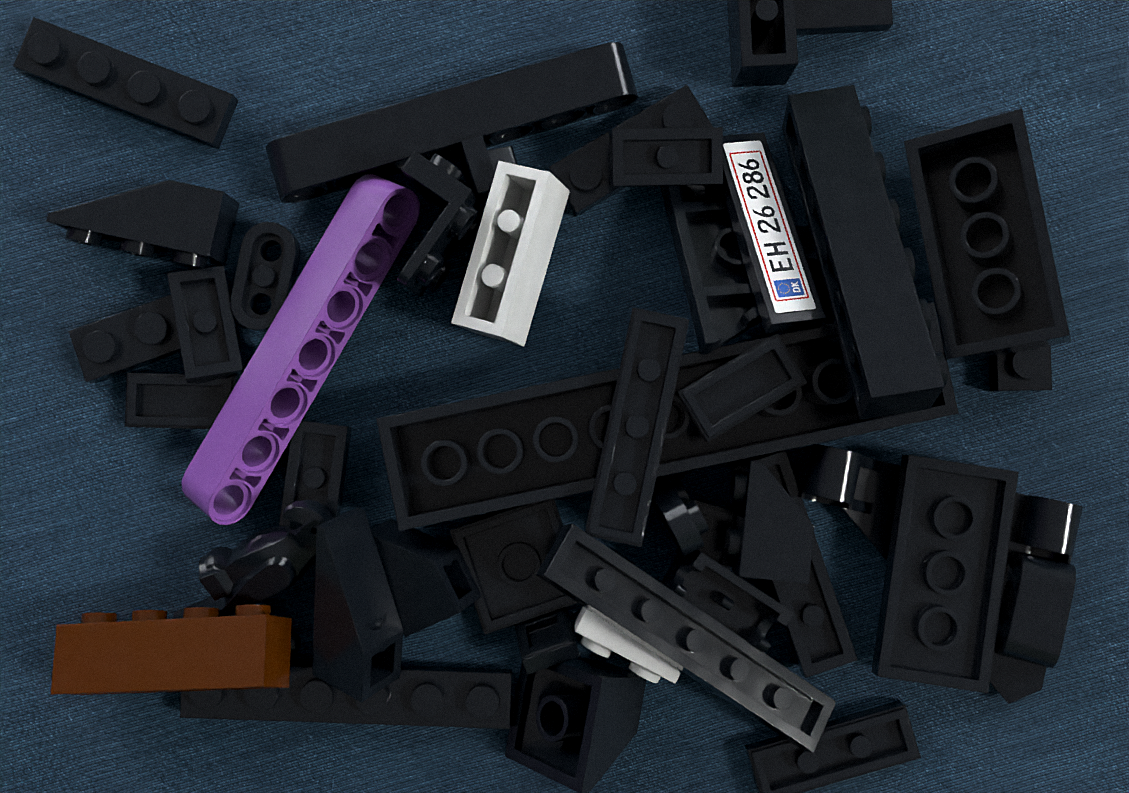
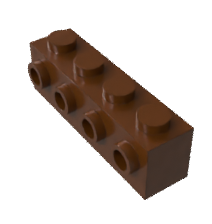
M270 605L236 606L235 616L218 617V608H184L183 618L167 619L168 611L136 610L132 611L131 621L117 622L116 613H82L81 623L57 624L50 695H103L289 688L292 619L271 615Z

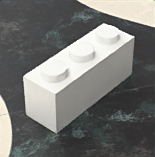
M498 161L451 321L452 324L476 334L525 346L570 190L551 172Z

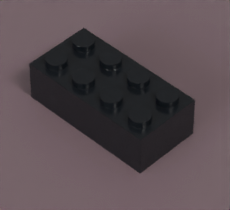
M1022 108L904 141L947 360L957 364L1071 342Z

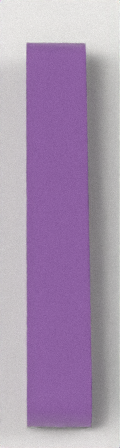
M374 174L364 175L357 179L305 265L182 478V491L185 497L217 524L229 525L236 523L248 513L416 225L420 215V203L417 195L412 190Z

